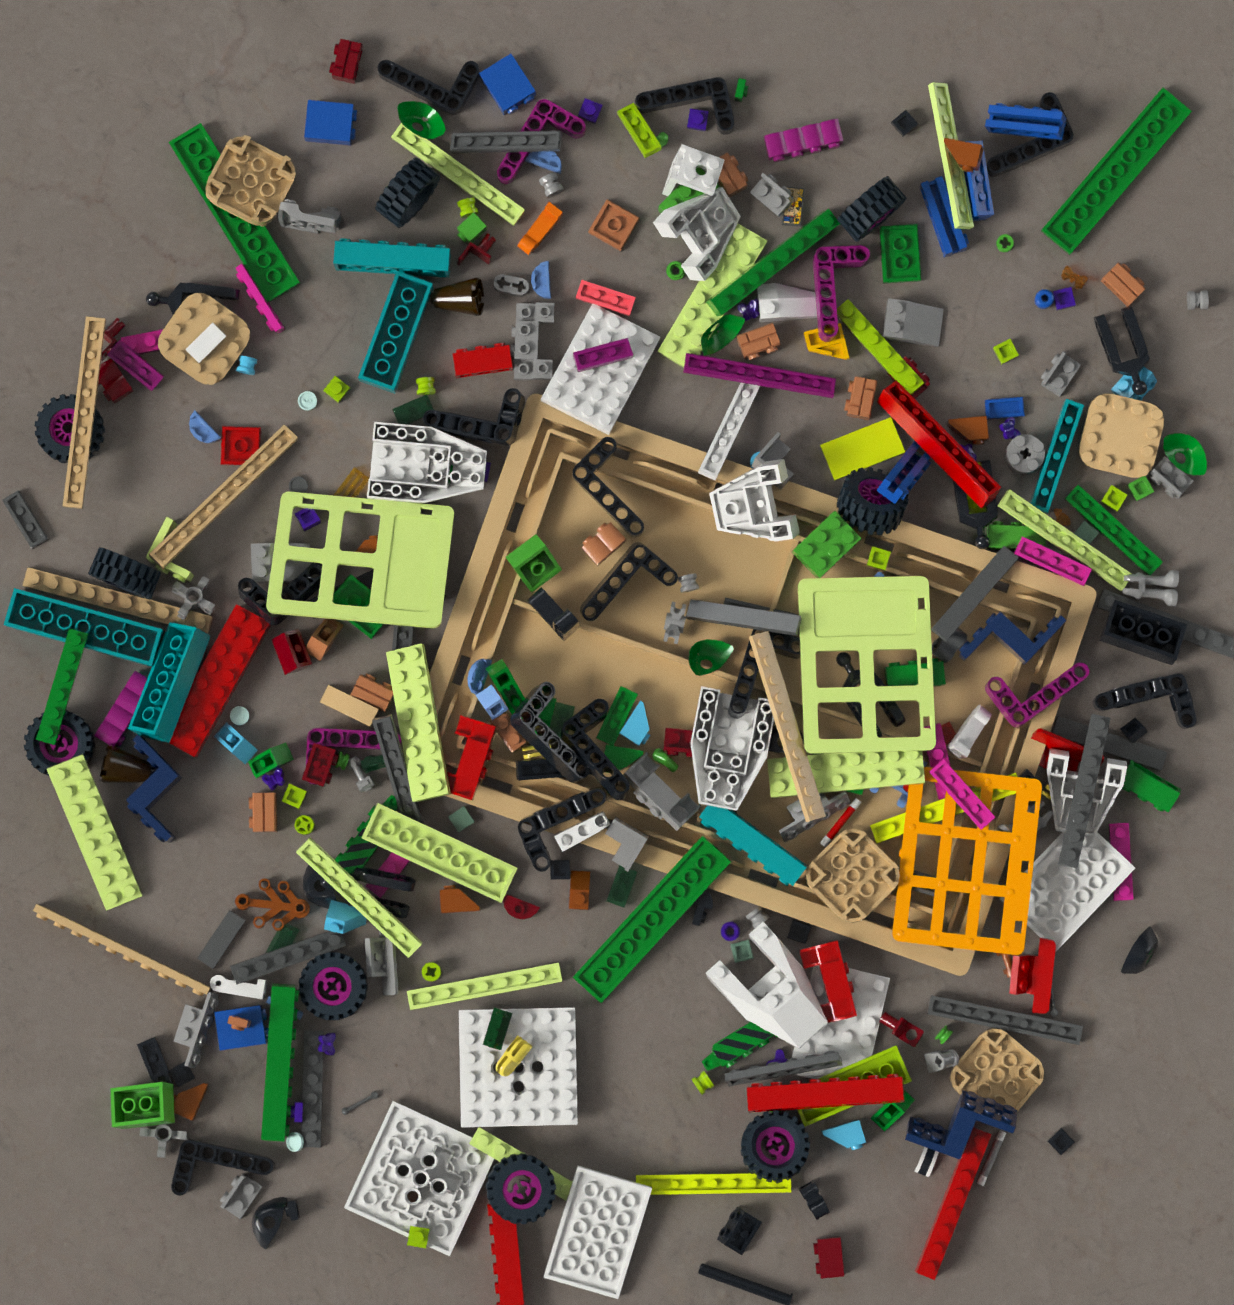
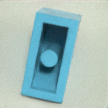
M642 701L638 703L620 732L621 736L637 746H640L641 743L645 745L650 737V734H648V720Z
M227 722L214 736L244 764L258 751Z
M331 900L324 929L344 934L365 925L367 919L354 906Z
M859 1120L821 1130L824 1136L846 1148L851 1147L852 1150L862 1148V1144L866 1143Z

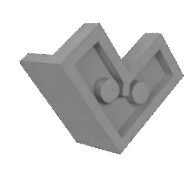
M779 432L755 457L752 463L753 468L766 461L783 459L790 452L791 448L779 440L781 436ZM788 469V478L782 483L774 484L780 490L788 483V481L794 475Z
M615 817L605 834L621 843L612 861L624 867L625 871L628 872L646 843L648 836Z

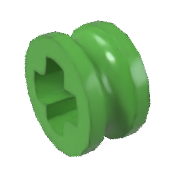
M1007 234L999 236L996 242V246L1001 252H1009L1014 245L1013 238ZM1008 239L1007 242L1010 243V246L1007 245V248H1002L1003 245L1000 244V241Z
M339 751L337 754L339 755L338 761L334 767H341V770H344L349 760V754L346 753L344 755Z
M945 1025L935 1036V1039H939L940 1043L943 1044L953 1031H949Z

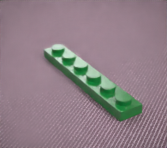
M1079 485L1065 498L1073 508L1147 575L1151 576L1163 563L1161 559Z
M69 628L36 737L38 741L56 745L89 634Z

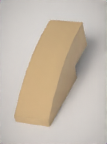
M329 685L320 700V703L369 727L372 726V720L376 718L379 709Z

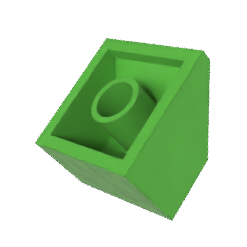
M536 534L505 557L531 593L562 570L549 549Z

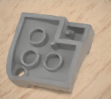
M288 199L280 203L278 213L281 227L319 234V231L336 234V231L339 230L342 216L337 208L329 206L326 209L322 208L321 212L305 214L300 211L296 201Z

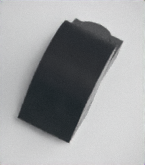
M707 890L693 903V905L697 906L692 920L693 925L699 926L700 923L704 924L707 915L704 909H713V900Z

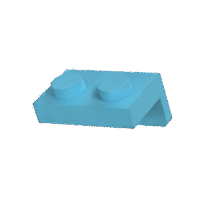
M1144 367L1139 372L1140 379L1147 385V391L1144 394L1137 395L1132 391L1134 382L1132 377L1123 375L1111 390L1116 395L1142 401L1148 391L1154 388L1157 379L1153 372Z

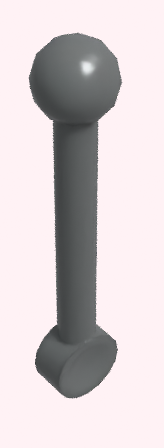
M1051 988L1050 1001L1052 1010L1050 1014L1056 1017L1058 1011L1055 1008L1053 988Z
M374 1091L370 1096L352 1106L344 1107L342 1114L347 1115L352 1109L371 1099H376L378 1093Z

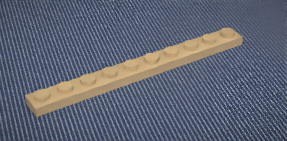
M86 316L63 507L83 509L105 333V318Z
M283 425L151 551L149 557L164 569L298 440V437Z
M29 567L27 568L22 585L167 625L171 622L197 627L209 634L213 616L190 611L187 617L182 620L177 617L180 610L179 607Z
M769 631L749 637L805 820L809 822L825 817L824 808Z
M36 904L33 910L37 913L36 917L47 921L49 918L55 921L53 925L63 930L67 927L72 930L71 934L80 938L84 935L89 938L88 942L99 946V944L107 946L105 950L116 955L119 952L124 955L123 959L131 963L136 960L141 963L140 967L148 971L154 969L158 971V976L168 980L171 977L176 980L175 984L186 988V986L194 988L192 992L203 997L204 994L207 995L212 989L44 906Z

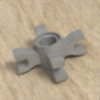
M203 576L196 587H190L189 589L178 581L174 583L172 592L185 598L184 605L178 611L177 617L184 620L191 609L201 608L211 616L215 610V604L202 598L204 590L209 585L208 582L210 580ZM195 595L198 597V600L192 601L189 599V596Z
M672 602L670 613L667 612L664 629L666 631L663 641L667 642L668 637H673L675 639L674 644H678L680 633H683L686 616H684L686 604H683L681 609H677L675 607L676 602Z
M162 1124L156 1129L140 1128L139 1136L155 1137L159 1141L157 1157L166 1158L167 1143L171 1139L187 1140L188 1132L172 1131L169 1124ZM161 1129L169 1131V1136L166 1139L158 1137Z

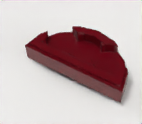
M505 894L503 898L504 908L509 915L516 919L531 918L540 909L536 905Z

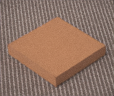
M607 199L588 233L622 251L640 217Z

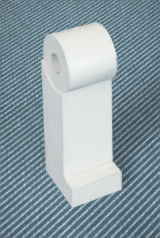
M978 705L969 714L947 746V749L959 759L968 757L972 745L990 720L992 714L983 706Z
M603 811L555 834L554 837L563 852L600 832V830L609 826L610 822Z
M215 975L211 978L210 986L216 992L265 999L268 980L258 979L257 984L243 982L236 985L234 980H228L223 975Z

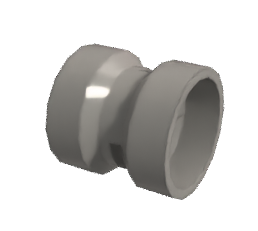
M556 172L547 174L539 179L541 186L545 188L544 193L547 198L553 197L564 190L562 184L557 181L558 176Z
M1207 290L1200 291L1199 293L1194 291L1187 292L1188 310H1194L1198 307L1201 310L1208 309L1209 298Z

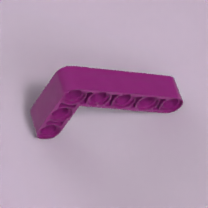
M542 99L537 102L520 131H543L548 123L567 135L579 139L585 135L586 127L584 121L547 99ZM541 106H548L550 109L547 113L539 111ZM563 115L566 117V120L563 123H559L556 121V117ZM538 122L540 127L538 129H531L530 124ZM574 125H580L582 126V130L580 132H574L572 130V127ZM507 152L497 170L499 181L503 184L511 183L530 152ZM513 154H518L521 158L519 161L513 162L510 157ZM504 170L511 172L508 178H503L500 174Z
M865 246L820 247L813 257L819 338L824 342H831L838 332L834 268L863 267L870 257V251ZM857 253L862 254L865 259H863V260L858 259V258L856 257V254H857ZM837 254L844 255L846 260L838 259ZM818 255H824L827 260L821 261ZM820 273L827 274L828 279H822ZM822 291L828 292L829 295H830V297H828V298L823 297V296L821 295V292H822ZM823 310H829L831 316L824 315ZM824 328L831 329L833 334H826Z
M1084 663L1075 664L1022 704L1000 677H992L986 683L985 691L1013 727H1021L1083 682L1089 675V668ZM1075 669H1081L1084 676L1078 677L1075 674ZM1060 680H1066L1068 688H1062ZM992 682L999 685L1000 689L998 691L991 689L990 684ZM1044 692H1052L1053 699H1047ZM1002 698L1010 699L1011 706H1005L1002 703ZM1035 702L1038 705V710H1031L1029 703ZM1015 713H1019L1022 715V722H1018L1014 719Z
M314 728L309 731L307 736L306 765L315 743L311 738L315 732H319L322 735L321 741L316 744L325 747L381 750L379 743L374 746L369 743V738L376 735V732ZM334 733L341 735L339 743L334 744L331 742V736ZM353 734L360 736L358 744H351L350 737ZM398 734V738L402 746L401 736Z

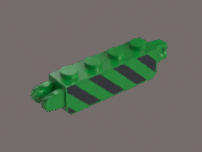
M393 795L382 804L394 811L398 809L395 796ZM375 805L373 806V808H372V809L370 810V812L368 813V815L370 816V818H371V816H372V814H373V812H374V809H375V807H376ZM370 818L367 822L363 821L359 825L357 836L349 839L345 845L348 847L344 854L340 852L335 859L349 874L356 867L364 868L379 847L361 838Z
M749 1022L713 1044L712 1053L702 1060V1064L707 1071L725 1065L729 1068L737 1063L736 1058L742 1055L745 1058L753 1053L752 1048L757 1045L761 1048L770 1042L769 1038L774 1034Z

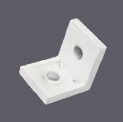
M682 144L672 161L662 194L669 196L676 183L713 196L725 160ZM696 168H703L705 175H699L696 172Z

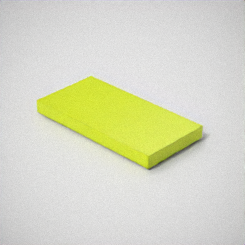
M891 417L820 445L834 481L848 474L850 475L853 470L857 472L859 468L866 469L905 453Z

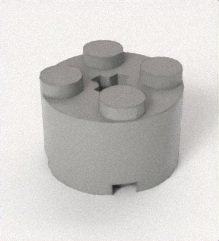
M1019 435L1008 444L1004 454L1005 462L1015 474H1031L1044 461V445L1038 438L1032 435ZM1023 451H1026L1027 455H1029L1026 459H1024L1023 455L1020 454L1023 453Z

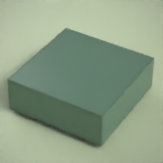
M1083 521L1074 534L1090 545L1099 532L1086 521Z
M464 806L448 816L458 833L474 823V820Z
M749 940L730 944L735 963L754 958Z

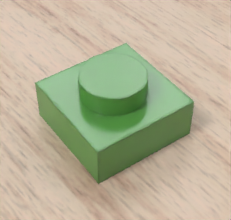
M1142 476L1128 484L1136 501L1154 492L1146 476Z

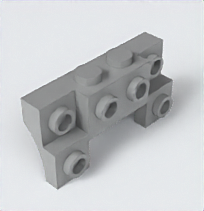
M517 303L516 326H512V337H515V345H511V356H514L515 359L514 380L552 379L553 360L538 359L539 323H554L555 303Z
M646 752L623 776L635 789L633 793L638 801L644 803L655 817H658L660 820L664 818L677 831L700 809L701 805H697L689 797V793L681 799L654 772L660 765L656 764Z

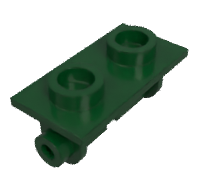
M494 1007L482 1045L498 1050L502 1049L513 1013Z

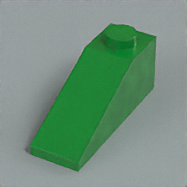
M501 659L485 669L513 715L525 697L505 662Z

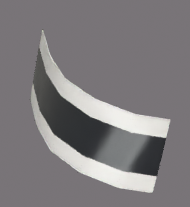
M924 1147L914 1172L929 1177L939 1152Z

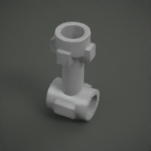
M355 756L348 760L347 767L349 770L353 769L359 781L356 782V785L360 792H367L372 789L375 783L370 775L365 776L360 767L362 761Z

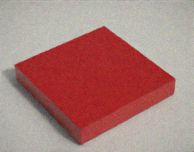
M222 426L221 465L241 466L260 448L261 428Z

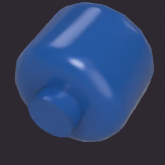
M1047 289L1038 291L1034 298L1036 306L1040 309L1050 308L1054 302L1053 293Z

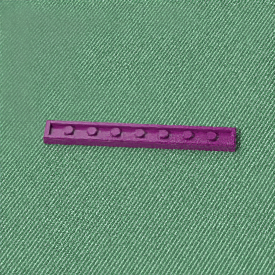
M690 353L685 355L683 373L828 398L834 397L836 378Z

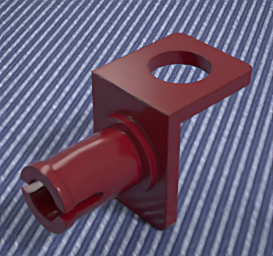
M486 233L478 246L470 242L458 258L457 265L460 266L470 252L489 264L492 256L487 252L493 243L496 242V239L493 236L489 238L490 234Z
M118 318L105 329L104 339L110 344L102 352L101 361L108 356L107 354L117 343L114 337L125 327V324L122 321L119 322L120 319Z
M887 1012L881 1016L879 1021L881 1024L892 1029L894 1036L912 1047L917 1046L924 1034L922 1029L908 1022L903 1017L898 1020ZM911 1029L917 1032V1037L914 1040H908L906 1037L907 1032Z

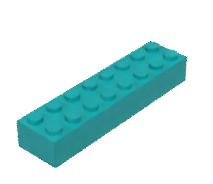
M16 588L13 590L3 624L12 629L63 643L66 641L69 628L89 634L85 649L152 667L165 632L157 627Z

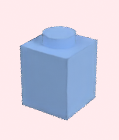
M492 685L476 695L492 720L509 710Z

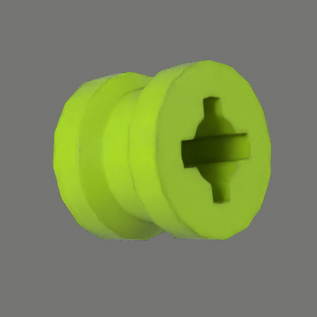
M474 197L457 202L458 207L461 209V218H467L473 212L476 215L479 213L475 207L476 200Z
M417 378V395L435 394L436 390L433 387L435 378Z
M302 815L296 819L294 826L298 833L308 835L313 832L315 823L311 817Z
M429 962L423 966L422 976L425 980L436 981L440 978L441 968L438 964Z
M702 1071L700 1076L691 1079L701 1095L705 1094L708 1088L712 1089L715 1087L705 1071Z

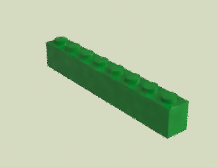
M830 209L823 210L709 298L706 303L717 317L722 316L840 223Z
M272 983L261 1131V1140L285 1142V1136H289V1125L286 1124V1117H290L291 1105H287V1099L292 1096V1086L288 1085L289 1079H293V1067H290V1059H294L295 1048H291L292 1040L296 1039V1029L293 1028V1021H297L298 1009H294V1002H298L299 990H295V985Z

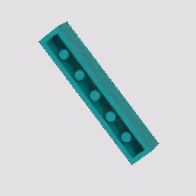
M1065 399L1030 500V504L1046 515L1049 512L1084 407L1083 404L1069 399Z
M707 805L699 816L702 819L700 822L709 829L710 827L716 829V834L724 840L726 838L731 840L734 848L742 851V849L746 851L749 859L755 863L758 861L764 865L763 869L768 873H775L780 876L779 880L786 886L789 884L794 886L808 866L733 810Z

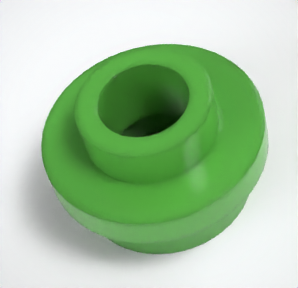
M679 261L669 263L666 273L670 279L680 280L683 278L685 271L681 267L682 263ZM678 268L680 272L674 274L672 270Z

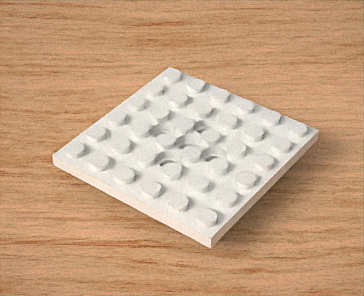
M575 1008L501 1009L513 1013L501 1050L482 1045L493 1009L459 1010L461 1127L578 1125ZM519 1035L532 1045V1049L521 1061L524 1065V1070L520 1073L513 1071L506 1077L501 1076L494 1071V1064L499 1061L510 1044ZM535 1061L542 1062L543 1070L541 1072H535L532 1069V1064ZM516 1081L523 1082L524 1090L516 1092L513 1084Z
M392 1101L344 1208L406 1237L409 1236L410 1226L428 1228L430 1230L427 1246L450 1256L494 1158L470 1145L471 1136ZM427 1155H432L435 1159V1163L430 1167L424 1164V1158ZM406 1165L409 1168V1173L406 1176L399 1175V1166ZM424 1173L427 1180L424 1184L416 1182L417 1174ZM436 1181H441L444 1184L442 1192H436L433 1189ZM410 1191L418 1193V1200L416 1202L408 1200L407 1195Z

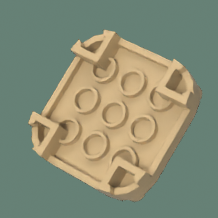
M249 136L235 137L226 143L223 152L208 177L206 197L217 207L250 224L266 226L277 215L280 203L284 201L296 175L295 167L287 155L284 157L256 143Z
M194 293L182 302L161 332L158 339V348L168 361L203 384L213 385L225 377L247 346L250 339V330L242 318L211 296L204 293ZM214 323L226 337L198 363L185 349Z
M1102 394L1095 397L1088 406L1080 444L1078 445V453L1081 460L1086 466L1134 478L1146 476L1155 463L1164 426L1163 413L1157 406L1132 398L1115 394Z
M848 829L841 832L810 863L806 870L805 879L810 889L840 919L845 922L855 923L866 918L896 888L899 883L900 874L899 867L895 861L893 862L865 832L857 829Z
M990 1028L976 1038L961 1056L958 1065L952 1068L950 1082L960 1095L962 1090L966 1092L971 1091L985 1099L991 1098L996 1103L1010 1105L1018 1112L1038 1086L1041 1085L1044 1080V1069L1040 1060L1007 1032L1001 1029Z

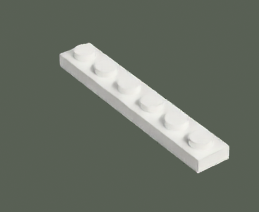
M740 383L698 471L699 474L716 481L760 386Z

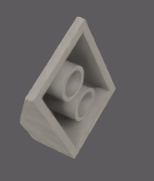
M888 298L882 336L885 340L939 347L944 309Z
M275 543L251 544L252 580L257 584H269ZM289 543L290 546L310 548V543ZM287 561L283 583H291L311 565V562Z

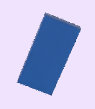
M1023 397L984 401L987 419L1025 416Z

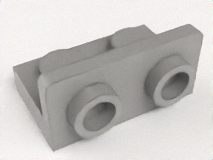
M762 173V179L750 193L780 217L794 201L790 196L792 192L785 186L782 188L776 184L778 180L771 174L766 176Z
M1065 351L1061 355L1058 353L1051 361L1054 364L1051 370L1046 369L1041 376V379H1043L1041 385L1058 397L1061 396L1081 364L1067 356Z
M1166 456L1149 473L1152 476L1151 480L1155 484H1161L1165 487V492L1172 498L1176 497L1178 499L1194 482Z
M244 1173L241 1176L237 1175L231 1183L234 1187L230 1193L226 1191L220 1200L222 1202L220 1207L226 1209L239 1219L243 1217L263 1187Z

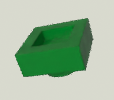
M738 79L734 101L742 102V98L747 97L749 86L745 85L746 79Z

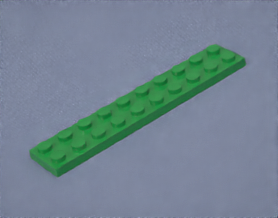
M1162 87L1042 228L1041 232L1071 255L1192 111Z
M199 123L169 142L171 148L267 303L299 285V280L265 226L250 224L217 207L206 197L208 177L221 154L203 125Z
M702 835L573 978L602 1003L731 863V860Z

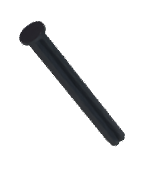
M701 1264L698 1274L783 1305H790L793 1293L789 1295L706 1264Z

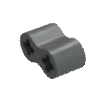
M958 628L947 642L939 637L932 643V654L944 663L949 662L956 651L965 643L968 635Z

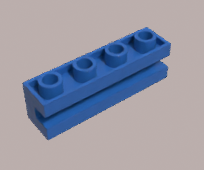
M1002 103L989 105L988 113L990 117L986 119L985 123L989 133L1063 139L1067 118L1059 109H1051L1050 111L1043 110L1040 107L1028 109L1021 105L1008 107Z
M982 140V141H965V142H969V143H974V144L982 145V147L984 148V146H983V140ZM983 151L979 171L973 170V173L964 171L973 221L986 220L994 215L985 152Z
M940 176L933 181L920 183L919 188L944 258L966 251L967 244H969L966 233H962L961 229H955L946 180L944 181L943 176Z
M916 441L912 443L876 490L894 504H896L899 498L903 500L909 490L913 488L931 464L929 461L931 457L926 452L923 455L917 452L920 445Z

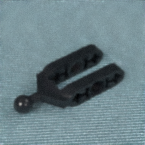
M179 283L169 297L160 296L157 292H150L146 296V302L150 306L168 304L174 315L183 302L184 294L204 293L212 298L239 300L240 290L195 283Z
M1131 306L1122 308L1121 313L1137 358L1122 363L1105 315L1095 316V326L1112 371L1131 376L1134 382L1132 391L1137 395L1144 394L1147 391V385L1140 379L1139 372L1150 361V357L1133 308Z
M990 460L980 461V466L993 478ZM953 480L959 521L977 529L978 537L975 539V545L977 548L984 550L990 545V540L985 535L984 528L998 518L997 500L995 498L986 505L987 512L969 514L967 494Z
M839 653L836 657L837 664L844 667L849 674L842 687H856L860 684V670L853 668L851 656L848 653ZM874 672L875 685L885 686L880 677ZM895 701L878 702L895 727L905 723V717ZM846 702L862 727L861 704L859 702ZM876 723L877 736L880 738L882 733Z
M356 867L350 873L357 882L361 881L407 892L414 891L416 880L412 877L371 868ZM321 877L320 884L322 887L330 889L332 886ZM375 897L395 917L406 918L408 916L410 907L407 904Z

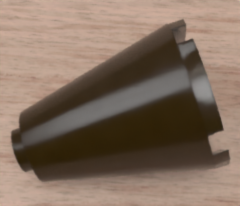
M472 278L436 288L430 294L431 304H434V307L480 316L484 310V303H481L482 297H484L482 280Z
M108 744L106 747V751H108L107 756H104L102 762L100 782H145L154 773V768L151 767L149 762Z

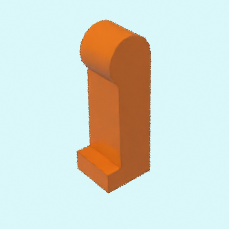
M548 202L545 209L520 240L517 247L527 255H530L561 219L563 212L551 202Z

